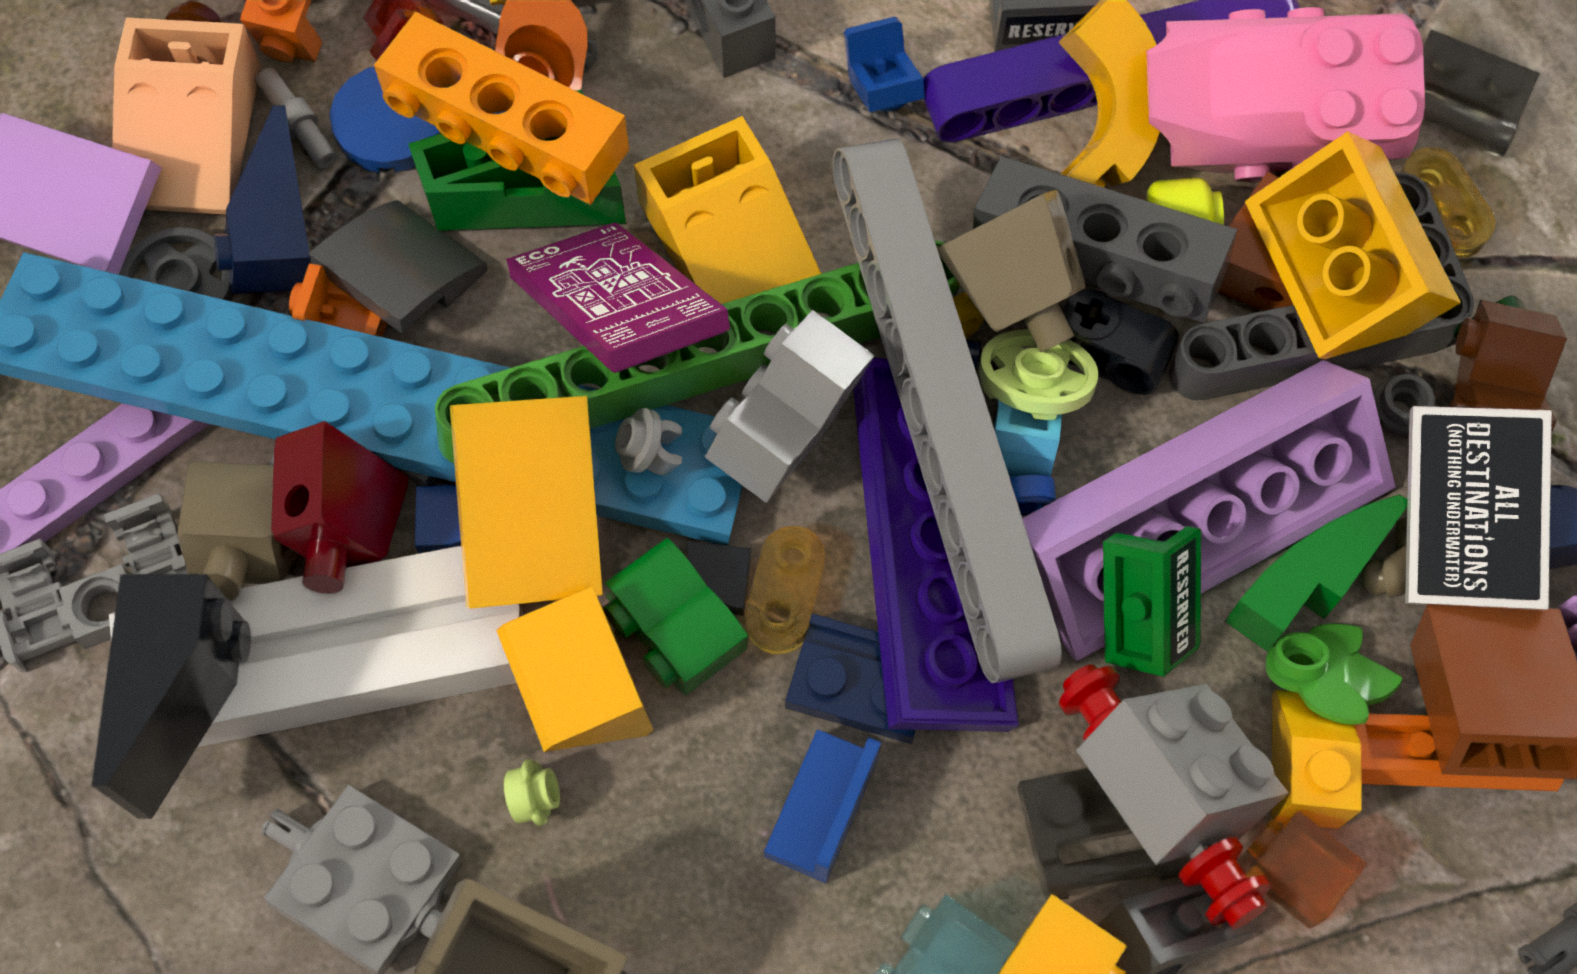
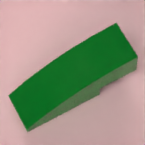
M1399 494L1364 505L1326 523L1294 544L1259 576L1238 601L1224 622L1268 652L1303 605L1325 619L1343 598L1405 511L1408 500Z

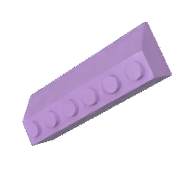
M1322 360L1022 519L1059 638L1069 655L1074 660L1079 661L1105 646L1103 541L1116 532L1165 542L1186 526L1200 528L1202 594L1310 535L1326 523L1352 512L1396 488L1370 379Z

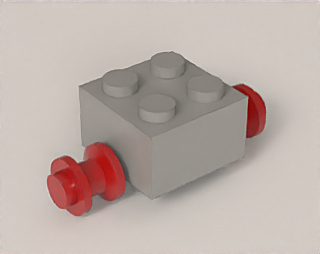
M1089 664L1073 672L1062 685L1065 692L1060 697L1058 704L1066 715L1071 716L1081 713L1089 724V727L1083 734L1084 742L1076 751L1154 864L1157 865L1190 855L1192 860L1182 868L1178 876L1185 887L1202 885L1212 899V903L1205 913L1212 925H1219L1227 921L1232 929H1237L1252 921L1267 908L1268 904L1263 899V896L1269 891L1271 884L1264 875L1247 877L1237 863V859L1243 851V845L1239 839L1288 794V791L1275 776L1272 763L1268 757L1251 744L1233 720L1228 704L1218 694L1212 692L1207 684L1138 696L1121 701L1114 692L1120 681V676L1114 667L1104 666L1097 668L1095 664Z

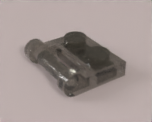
M1431 29L1423 44L1425 91L1423 119L1487 145L1486 152L1503 158L1517 132L1519 121L1540 73Z
M1088 768L1019 782L1017 790L1042 892L1046 901L1051 894L1060 900L1069 899V891L1155 874L1159 880L1179 877L1178 875L1183 868L1182 857L1155 865L1145 849L1063 864L1057 848L1132 834L1133 832Z

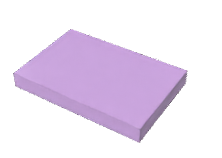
M1 113L0 239L71 264L119 275L162 167L151 160Z

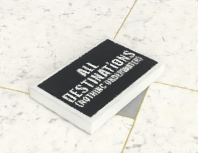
M1413 406L1410 409L1405 604L1548 610L1552 410Z

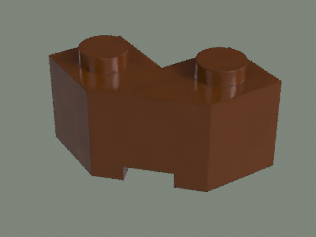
M1480 299L1474 319L1466 318L1457 336L1455 350L1456 354L1461 356L1455 395L1449 407L1551 410L1545 395L1567 341V336L1557 317ZM1553 412L1551 414V434L1557 422Z

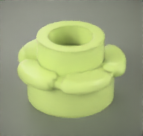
M527 759L523 761L522 767L506 772L504 777V794L513 820L518 824L533 821L537 826L545 825L551 810L558 808L560 804L559 784L551 768L543 769L539 762Z

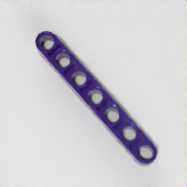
M1197 0L1140 16L1152 33L1156 44H1159L1166 37L1167 21L1229 19L1230 13L1247 9L1264 10L1265 18L1287 17V12L1301 7L1297 0ZM1066 34L948 63L927 73L923 77L925 99L923 100L938 138L943 142H958L1098 106L1096 93L1089 77L1058 43Z

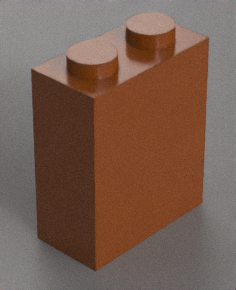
M1427 604L1410 647L1442 774L1577 779V660L1561 610L1548 608V610L1541 611Z

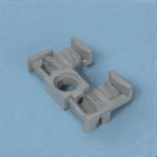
M160 493L103 514L106 523L114 531L115 538L118 541L123 539L126 541L129 555L122 557L124 565L119 564L62 586L59 581L56 583L52 582L48 568L55 566L56 563L52 550L41 539L0 554V600L3 610L6 613L11 612L13 617L12 620L0 610V647L4 659L20 672H28L25 660L76 641L84 649H88L111 640L109 619L100 622L90 621L87 609L92 599L100 593L108 591L118 593L120 574H131L125 566L131 568L132 574H188L183 554L178 555L176 548H181L178 539V529L170 505Z

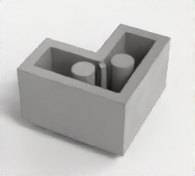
M814 310L795 329L787 323L780 328L764 351V355L771 360L769 366L762 364L742 391L745 399L740 403L733 397L730 398L715 416L709 427L717 435L705 458L765 503L770 500L828 432L875 356Z

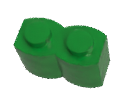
M668 538L661 541L604 583L606 598L609 603L603 606L605 615L623 638L626 639L634 634L649 652L642 657L653 677L665 689L674 684L686 696L747 650L748 634L723 601L706 585L686 556Z

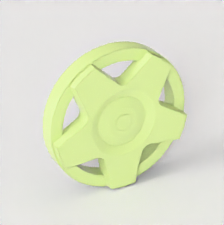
M1029 329L1014 330L992 338L982 350L978 371L981 387L990 399L996 398L1012 408L1031 413L1034 419L1055 420L1057 415L1073 412L1085 406L1094 395L1098 381L1097 365L1084 348L1070 339L1043 352H1039L1038 348H1022L1037 347ZM993 360L1000 369L994 371L991 361ZM1069 360L1075 363L1083 374L1070 370L1067 367Z

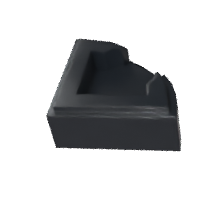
M687 541V558L706 585L723 601L733 614L744 616L752 556L751 548Z

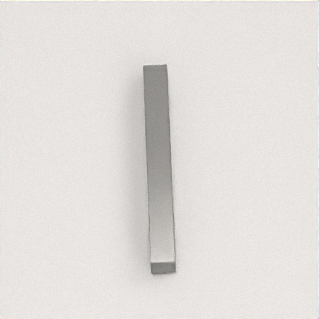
M899 139L837 148L834 151L832 166L836 191L982 671L991 683H998L1056 669L1059 667L1062 657L1058 630L906 149Z

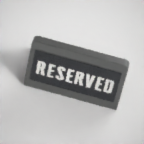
M990 0L989 8L994 50L996 52L1067 34L1100 0Z

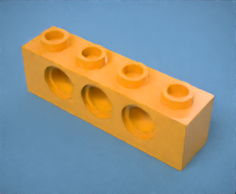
M417 12L412 15L374 64L383 92V99L396 113L406 118H413L415 115L436 126L438 131L452 142L457 144L468 142L487 152L500 166L512 171L519 168L537 177L546 188L561 197L572 195L591 205L630 150L625 115ZM498 111H506L501 114H493ZM549 137H560L556 140L544 141V139Z

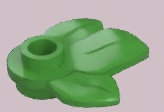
M1321 624L1314 626L1308 633L1293 632L1286 634L1269 649L1266 657L1265 669L1267 675L1276 685L1285 690L1299 693L1311 711L1323 718L1342 724L1355 725L1366 723L1369 717L1368 705L1383 702L1391 697L1400 688L1402 683L1400 675L1359 654L1363 640V631L1361 627L1353 625Z

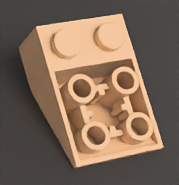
M144 18L125 19L114 66L112 148L151 160L162 167L145 210L226 214V208L239 180L258 86L255 79L261 71V63L244 24Z

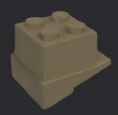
M466 878L457 883L413 974H620L628 956Z

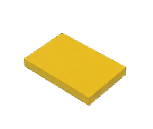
M587 396L451 405L450 417L466 607L473 609L560 600L593 586L597 596L603 595Z

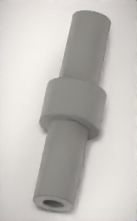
M274 68L262 70L256 76L255 81L273 106L285 105L290 138L297 139L319 169H325L334 164L338 155L316 126L318 118L307 102L301 97L294 96Z

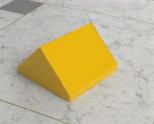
M593 586L506 622L496 630L544 752L643 737L654 730Z

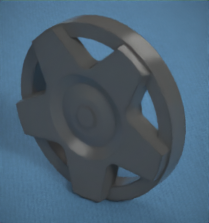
M169 228L147 236L129 251L119 272V275L133 278L136 269L145 259L148 272L146 275L138 278L139 280L227 301H232L234 296L231 289L229 270L222 271L221 280L212 276L217 267L214 237L194 228ZM181 242L195 243L194 246L182 253L177 252L169 244Z

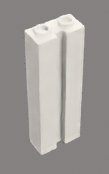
M461 546L346 568L343 589L337 593L325 594L311 591L302 584L303 576L241 588L238 597L230 602L244 621H247L251 633L249 657L246 662H239L237 685L198 747L515 684L517 682L496 630L502 624L523 616L522 604L473 609L467 608ZM115 613L109 614L111 639Z

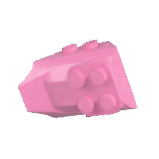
M1306 7L1287 12V17L1265 18L1264 10H1240L1230 13L1229 19L1167 21L1166 37L1153 48L1146 50L1149 124L1157 128L1169 141L1172 167L1212 173L1234 172V181L1255 182L1261 181L1267 171L1271 173V171L1293 169L1347 131L1380 146L1388 161L1409 158L1417 143L1425 110L1423 43L1421 34L1417 30L1414 21L1404 13L1324 16L1323 8Z

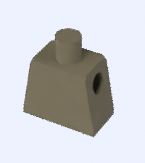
M1057 189L1043 193L937 247L942 260L995 332L1024 319L1039 352H1043L1074 337L1059 302L1085 288V280L1062 200Z
M190 461L187 468L178 524V539L187 573L207 574L230 601L238 597L243 583L266 584L284 580L299 553L277 541L271 531L274 465Z

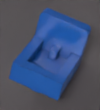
M897 17L850 27L844 31L849 81L869 113L878 110L893 111L900 109L906 103L925 99L923 77L905 52L903 26Z

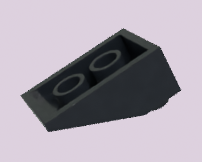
M120 574L91 786L138 819H152L237 685L239 662H246L249 657L251 633L248 622L244 621L232 606L230 600L223 595L207 574Z

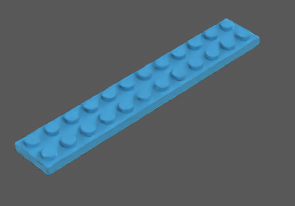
M23 252L0 299L1 375L275 440L279 436L326 421L395 468L456 482L455 465L444 458L438 446L435 419L437 398L444 390L456 384L509 369V367L316 321L307 319L301 321L293 319L290 315ZM585 385L578 386L582 390H598V388ZM669 405L652 409L659 414L661 420H671L682 427V434L670 444L661 443L665 451L682 457V464L666 475L655 474L648 469L641 473H634L623 468L620 455L616 452L615 440L617 431L624 419L590 429L596 516L714 544H729L743 485L705 458L717 433L709 428L715 416Z

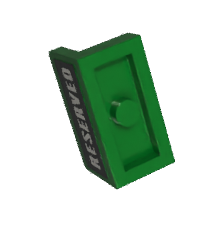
M1186 526L1165 542L1117 532L1104 540L1105 663L1164 677L1198 650L1201 644V529Z

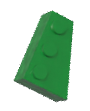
M582 89L577 90V92L583 94ZM440 133L408 143L437 230L608 225L614 222L626 224L621 185L615 171L590 205L572 195L561 197L553 193L543 185L540 179L519 168L512 171L500 166L487 152L468 142L457 144ZM549 137L544 139V141H552L560 137Z

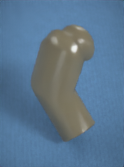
M1407 517L1398 519L1396 522L1395 552L1386 556L1384 561L1371 560L1363 568V585L1365 590L1371 595L1377 596L1386 593L1388 597L1393 598L1405 594Z

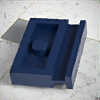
M812 614L787 693L785 708L912 745L916 730L888 729L878 632Z

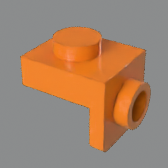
M246 0L240 21L258 43L262 53L282 62H293L294 57L316 62L322 40L306 18L311 0Z
M310 263L303 282H297L292 289L289 299V314L293 319L301 321L307 319L383 337L387 322L329 281L322 265Z

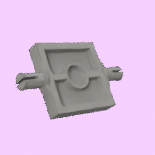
M350 785L345 788L324 818L313 824L310 829L289 817L280 809H276L270 814L274 823L266 819L261 830L262 834L269 836L292 851L288 866L263 898L268 906L373 974H385L401 949L418 938L420 934L429 939L431 938L443 914L437 910L442 891L462 864L459 853Z

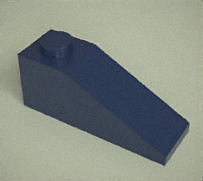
M285 105L272 107L226 208L225 234H214L218 271L229 270L232 294L290 291L297 282H303L308 265L310 264L309 246Z

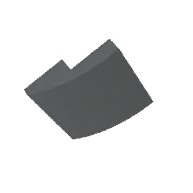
M398 200L382 204L356 217L308 253L310 263L322 265L329 281L402 334L435 303L439 302L448 308L487 271V263L442 231L437 230L435 226Z

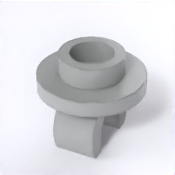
M647 408L638 409L631 417L624 419L617 431L615 448L616 452L620 455L623 468L634 473H641L648 469L659 475H666L682 464V457L668 453L664 450L661 443L670 444L682 434V427L671 420H661L659 414L654 410Z

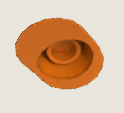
M506 0L500 15L494 51L575 91L582 88L588 41L587 27L579 9L571 0Z

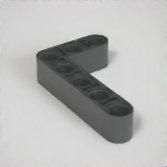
M1394 172L1461 302L1441 314L1440 316L1443 319L1436 317L1406 336L1328 359L1318 357L1294 305L1198 324L1191 327L1183 335L1171 363L1169 380L1174 390L1191 400H1207L1274 386L1322 360L1347 370H1353L1435 353L1445 349L1459 332L1463 321L1472 314L1474 300L1436 204L1425 182L1413 174ZM1251 345L1264 347L1271 355L1260 354ZM1191 357L1206 359L1214 368L1199 366Z

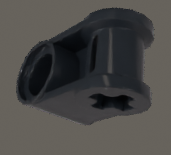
M1086 289L1072 295L1066 302L1063 311L1074 334V337L1070 338V340L1076 342L1077 339L1082 341L1081 347L1091 355L1097 365L1098 376L1133 394L1148 395L1154 393L1179 342L1180 335L1177 329L1164 318L1142 312L1111 298L1102 291ZM1096 306L1098 310L1095 317L1088 316L1092 307ZM1069 360L1068 364L1077 366L1075 363Z

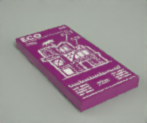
M617 222L507 259L510 278L614 373L725 333L730 329L727 308Z

